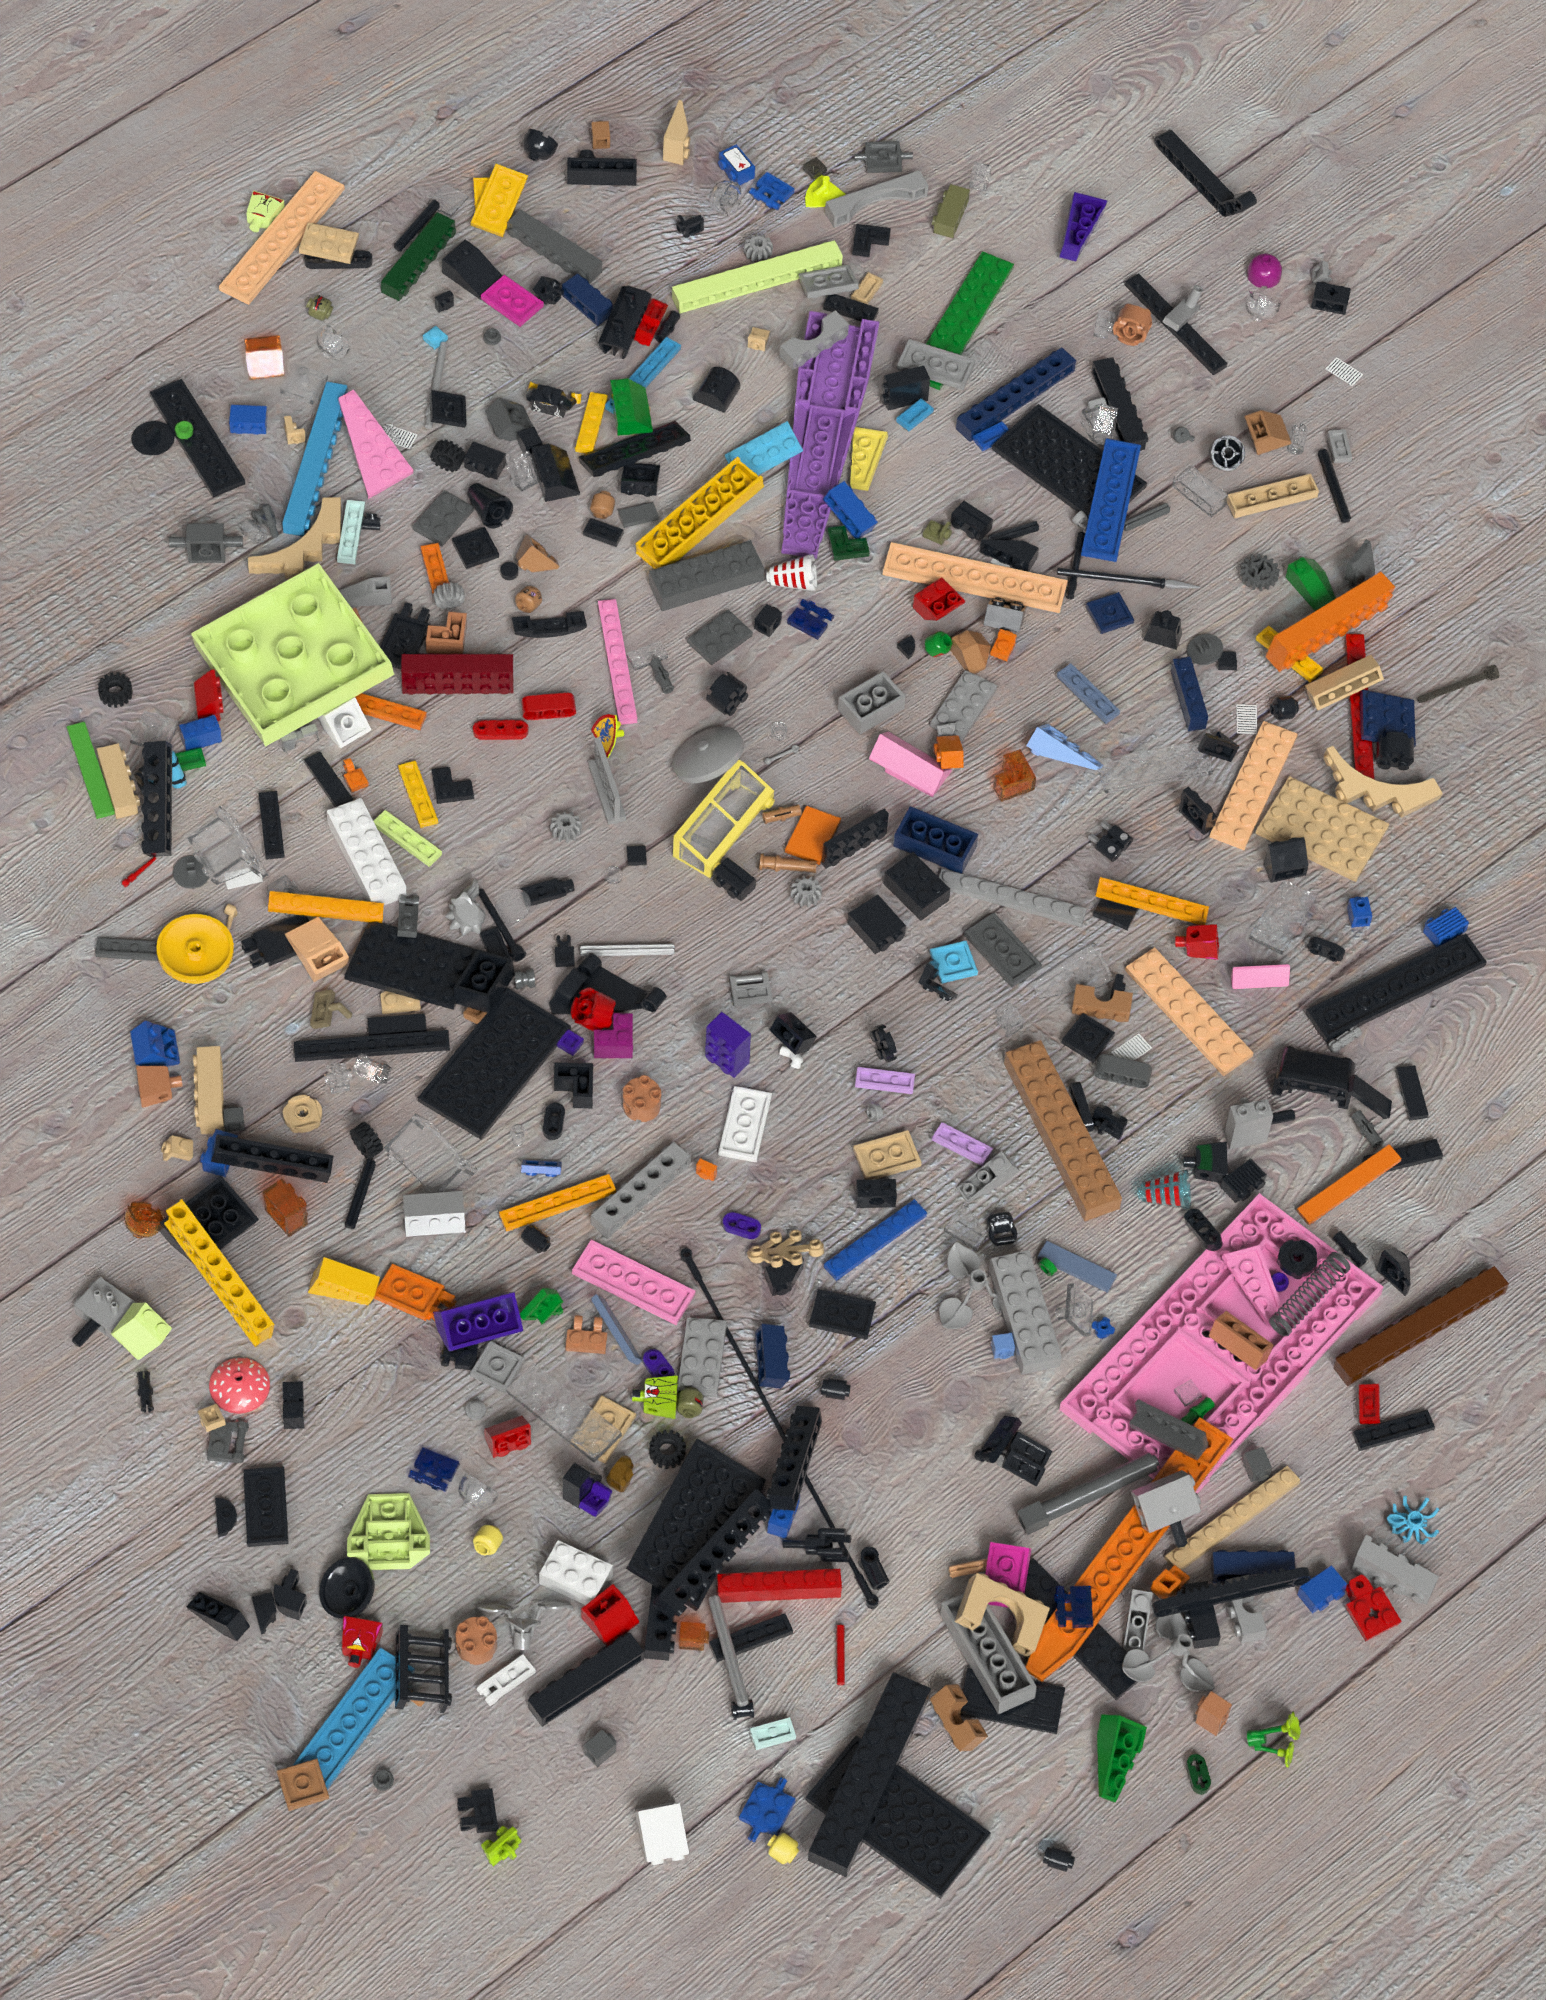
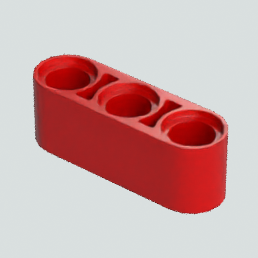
M572 693L531 695L521 700L523 718L526 720L565 718L576 714L575 696Z

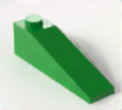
M1302 557L1288 565L1286 579L1314 611L1336 599L1326 572L1314 559Z

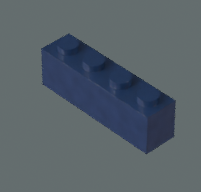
M1191 657L1173 659L1171 675L1187 730L1189 732L1206 729L1208 713Z
M1218 1550L1213 1552L1211 1557L1212 1583H1225L1227 1579L1251 1575L1255 1578L1257 1573L1263 1576L1264 1572L1270 1575L1272 1570L1279 1573L1280 1568H1283L1285 1571L1296 1569L1294 1552L1279 1550L1277 1552H1268L1267 1550H1259L1257 1552Z

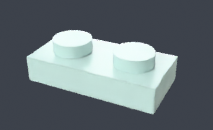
M790 1717L750 1728V1734L756 1750L796 1739Z

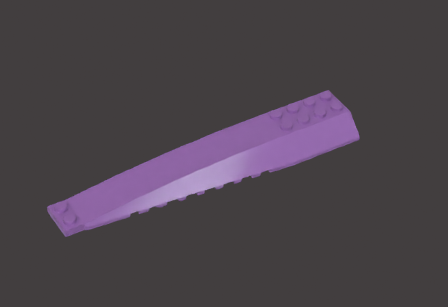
M809 312L804 340L815 339L822 333V319L827 316V313ZM862 319L861 327L849 325L848 335L845 339L837 341L831 348L823 350L817 357L809 359L798 369L793 432L803 452L790 458L783 529L784 539L781 550L783 554L802 557L813 554L814 558L817 559L819 546L823 539L831 511L823 498L840 481L869 382L879 328L878 321Z

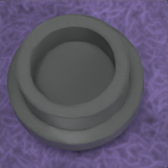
M490 328L484 333L483 339L489 345H496L501 341V334L497 329Z
M380 1770L373 1776V1785L376 1789L386 1791L393 1786L394 1777L391 1772Z

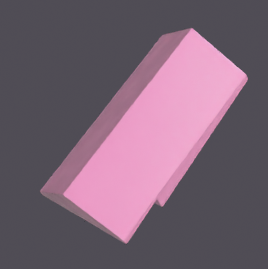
M889 731L879 735L869 757V760L885 767L886 773L931 797L936 794L952 771L951 768L941 769L940 763L936 762V759Z

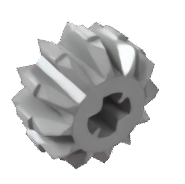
M756 234L755 237L750 235L749 239L745 240L743 251L747 259L752 260V263L755 260L759 262L771 257L773 245L770 238H765L764 234L762 236Z
M443 583V585H438L434 590L436 606L441 609H455L456 606L460 607L465 602L464 589L458 583Z
M564 810L562 815L557 813L556 818H552L550 831L553 838H558L559 842L565 840L568 843L569 839L575 841L576 836H580L582 823L578 816H574L573 812L567 814Z
M803 875L802 880L796 878L795 883H792L790 896L793 898L794 904L800 903V907L807 905L810 908L811 904L816 906L822 898V887L819 885L818 880L813 881L812 876L806 879Z

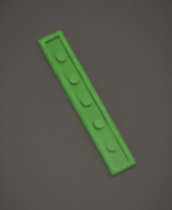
M85 722L67 726L96 819L114 815V808Z

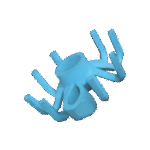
M1403 1496V1505L1409 1514L1398 1512L1396 1504H1393L1392 1510L1395 1514H1390L1387 1517V1522L1392 1527V1533L1401 1534L1410 1528L1407 1537L1402 1536L1403 1543L1411 1539L1414 1530L1417 1542L1422 1545L1429 1539L1420 1540L1419 1529L1427 1537H1436L1439 1533V1530H1435L1433 1534H1430L1423 1528L1427 1526V1524H1424L1427 1520L1424 1519L1434 1517L1439 1511V1508H1436L1429 1515H1422L1420 1513L1427 1505L1429 1498H1425L1416 1511H1412L1407 1504V1496ZM1406 1524V1526H1404V1527L1401 1528L1400 1530H1396V1528H1400V1527H1402L1403 1525Z

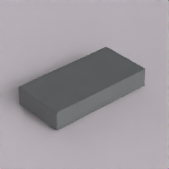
M653 502L619 510V516L624 528L656 521L659 518Z

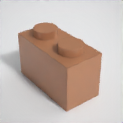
M1211 1691L1207 1697L1203 1696L1199 1701L1198 1709L1195 1713L1197 1715L1195 1723L1217 1736L1228 1720L1232 1704Z

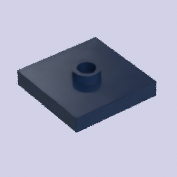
M1119 592L1086 603V608L1100 634L1134 624V618Z

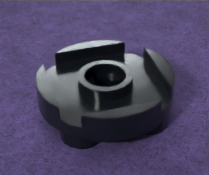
M880 1024L870 1031V1037L877 1045L876 1053L880 1060L884 1059L889 1063L897 1059V1056H894L897 1050L890 1032L886 1033L884 1031L886 1026Z
M1289 1240L1281 1246L1277 1263L1284 1273L1295 1279H1301L1310 1275L1315 1270L1317 1252L1314 1246L1305 1240ZM1300 1255L1302 1257L1301 1261H1295L1293 1256L1298 1257Z

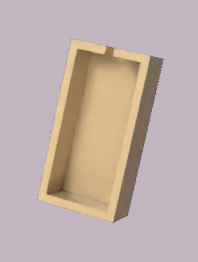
M220 1046L197 1047V1055H193L196 1127H200L201 1134H214L215 1129L225 1131Z

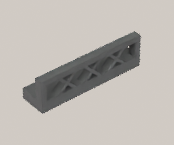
M1139 1399L1136 1401L1137 1413L1129 1422L1131 1428L1195 1460L1200 1458L1208 1447L1206 1432Z

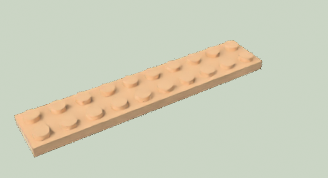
M315 171L219 285V291L249 305L301 243L307 223L316 224L345 190L344 185Z
M892 542L883 569V575L927 585L942 577L955 591L992 599L1000 597L1004 598L1006 602L1018 601L1022 602L1024 606L1056 613L1061 611L1068 580Z

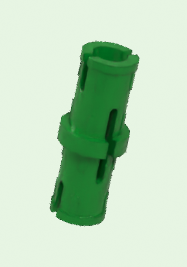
M1206 1397L1198 1405L1191 1407L1189 1412L1179 1420L1193 1425L1199 1417L1203 1419V1416L1214 1408L1215 1404L1210 1398Z

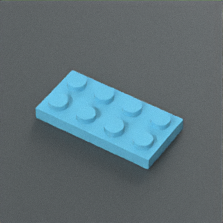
M788 421L725 454L728 463H730L738 456L743 464L755 474L760 475L803 452V449Z

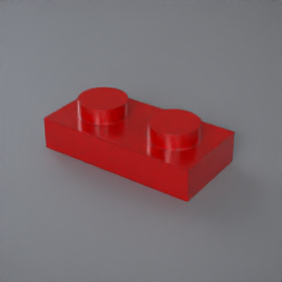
M1379 1384L1359 1385L1360 1424L1380 1423Z

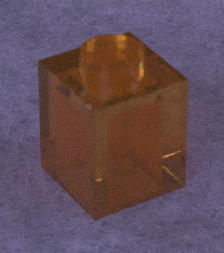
M681 1622L679 1649L704 1651V1644L709 1643V1631H705L706 1624Z

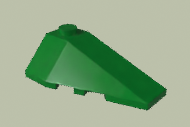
M1101 1714L1097 1732L1099 1797L1116 1803L1126 1783L1125 1776L1128 1770H1132L1134 1766L1133 1760L1135 1755L1140 1753L1143 1748L1146 1726L1120 1715Z

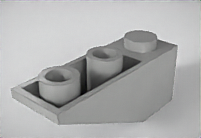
M390 576L370 578L339 590L350 607L392 604Z
M1001 1151L959 1185L957 1189L967 1203H970L1004 1184L1020 1170L1012 1159Z
M1136 1588L1131 1590L1123 1646L1125 1651L1129 1652L1133 1649L1144 1651L1153 1596L1152 1591Z

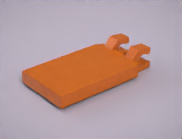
M394 1264L391 1265L382 1279L374 1297L375 1300L424 1321H430V1319L435 1321L433 1312L441 1310L438 1308L440 1303L446 1307H453L457 1303L456 1297L445 1291L444 1285Z

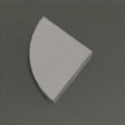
M956 723L938 725V736H954Z

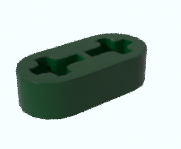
M1199 1754L1190 1755L1186 1763V1770L1191 1788L1199 1795L1206 1794L1211 1786L1206 1761ZM1193 1761H1196L1197 1764H1200L1198 1772L1196 1771V1767L1192 1765ZM1198 1777L1201 1778L1202 1783H1206L1204 1785V1788H1201L1200 1785H1196L1198 1784Z

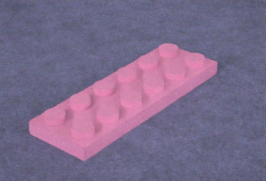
M593 1240L589 1242L572 1269L573 1275L674 1325L678 1324L695 1296V1290Z

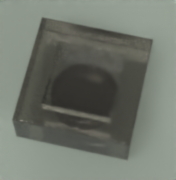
M817 157L803 164V170L813 180L827 172V167Z

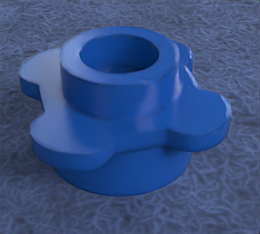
M1107 1317L1092 1323V1328L1095 1329V1334L1100 1339L1106 1338L1115 1332V1328L1111 1326L1110 1319Z

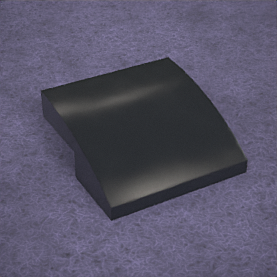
M1016 1432L1005 1455L1002 1468L1037 1487L1046 1470L1044 1467L1052 1450L1020 1432Z

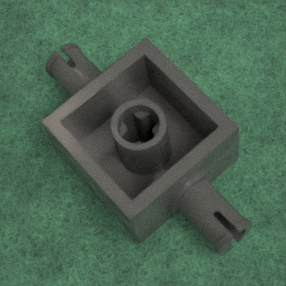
M224 523L187 524L186 537L169 536V548H186L189 563H225L227 547H243V536H226Z

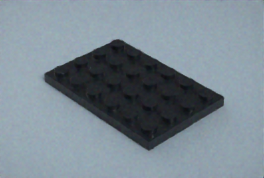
M369 922L344 974V979L454 1010L456 1006L454 986L478 949L417 933L416 938L397 936L398 927L379 922Z

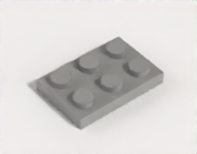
M850 265L799 274V281L807 298H817L819 296L834 295L835 293L859 289L858 282Z

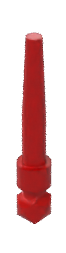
M153 857L134 873L127 876V879L125 878L122 881V885L124 887L129 886V883L135 881L136 877L156 860V857Z

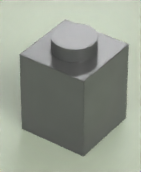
M1261 1447L1244 1453L1242 1462L1250 1481L1261 1482L1268 1479L1272 1466L1264 1448Z
M603 1730L583 1745V1753L597 1768L616 1752L615 1738L610 1733L606 1734Z

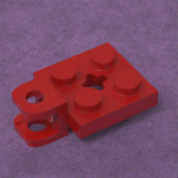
M1359 1575L1349 1581L1345 1592L1351 1602L1347 1603L1345 1608L1365 1642L1402 1622L1381 1586L1373 1590L1371 1583L1364 1575ZM1370 1609L1378 1612V1618L1375 1619L1374 1616H1369Z

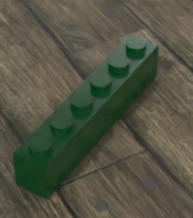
M437 212L382 279L381 293L397 301L406 296L411 286L417 283L419 276L425 273L428 265L437 258L440 250H443L449 239L455 236V220Z

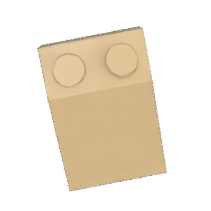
M679 100L664 135L663 160L683 165L685 159H688L690 155L688 147L691 138L688 137V125L683 102Z

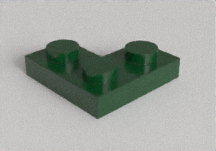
M845 526L827 528L834 561L869 557L870 551L866 538L848 540Z

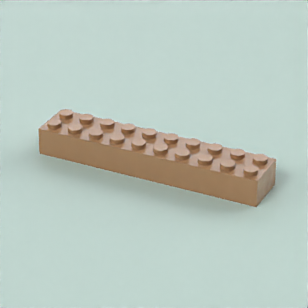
M1040 1040L1006 1052L1004 1065L1084 1222L1120 1209L1122 1197L1042 1041Z

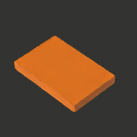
M806 806L785 848V853L807 861H817V864L820 865L823 843L834 837L841 818Z

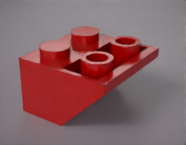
M941 577L914 595L913 609L924 620L938 621L964 604L965 600Z
M215 669L194 682L198 720L215 715L217 721H221L220 713H224L220 677H216Z
M522 1415L484 1429V1437L493 1458L506 1456L511 1451L523 1450L528 1445H531V1426Z
M614 1584L581 1608V1619L607 1647L612 1645L619 1636L625 1635L639 1624V1620L628 1600Z

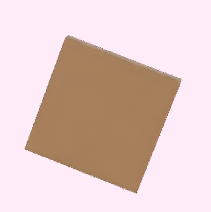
M318 1759L277 1770L288 1811L329 1799Z

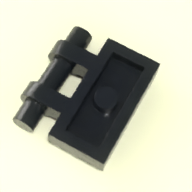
M479 1343L457 1349V1352L448 1351L444 1344L440 1354L442 1359L441 1365L447 1367L450 1361H455V1369L472 1370L477 1361Z

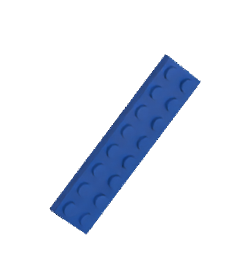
M1112 439L1105 440L1081 556L1117 562L1141 445Z

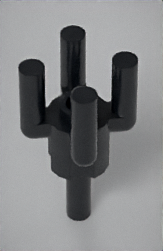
M846 1528L818 1529V1535L807 1534L805 1540H783V1548L805 1549L807 1555H818L823 1562L849 1563V1554H844V1548H833V1543H851L852 1537L851 1535H846Z

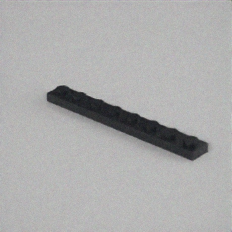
M1139 273L1125 281V286L1150 310L1212 375L1227 368V362L1188 323L1183 325L1178 331L1163 323L1164 318L1174 308Z
M448 1030L294 1041L295 1062L450 1050Z

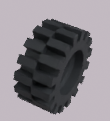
M441 439L434 446L430 458H432V462H436V466H441L440 469L443 470L445 468V471L450 470L454 472V470L458 471L461 467L465 452L462 451V447H458L457 443L454 445L453 441L448 442L446 439L444 441Z
M111 672L110 676L104 675V678H101L98 683L100 700L103 701L104 705L108 704V707L114 705V708H117L118 704L122 707L124 706L123 702L128 704L132 698V684L129 677H126L125 674L120 676V672H116V675ZM115 686L122 688V691L119 693H110L108 690Z
M362 1122L350 1130L354 1145L358 1147L357 1149L361 1151V1154L366 1159H372L383 1151V1144L380 1143L381 1140L377 1137V1133L375 1134L374 1129L366 1122Z
M665 1429L662 1434L659 1431L656 1433V1436L653 1435L652 1441L650 1440L649 1454L650 1459H653L655 1465L658 1463L659 1468H662L664 1465L665 1469H669V1466H672L673 1469L676 1468V1464L679 1466L681 1460H684L686 1443L683 1436L679 1437L680 1433L676 1432L673 1434V1430L667 1433ZM663 1444H672L675 1447V1452L671 1455H665L660 1452V1447Z

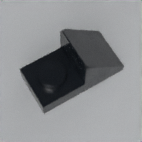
M1218 731L1216 736L1205 733L1197 749L1201 753L1231 762L1239 749V745Z

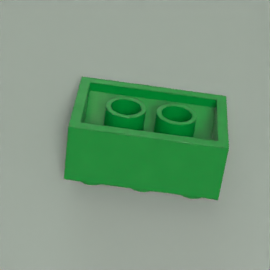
M628 378L610 380V395L617 436L653 432L646 388Z

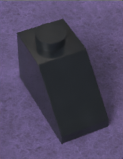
M803 1256V1262L800 1265H792L791 1262L784 1261L781 1267L775 1268L771 1265L765 1267V1279L772 1296L785 1295L792 1290L803 1270Z

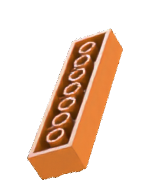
M1379 572L1275 635L1265 657L1279 672L1284 669H1290L1295 662L1303 661L1310 653L1318 652L1323 645L1331 644L1336 637L1344 636L1351 628H1357L1364 620L1368 621L1377 612L1381 613L1386 610L1388 602L1393 596L1392 593L1395 586L1382 572Z

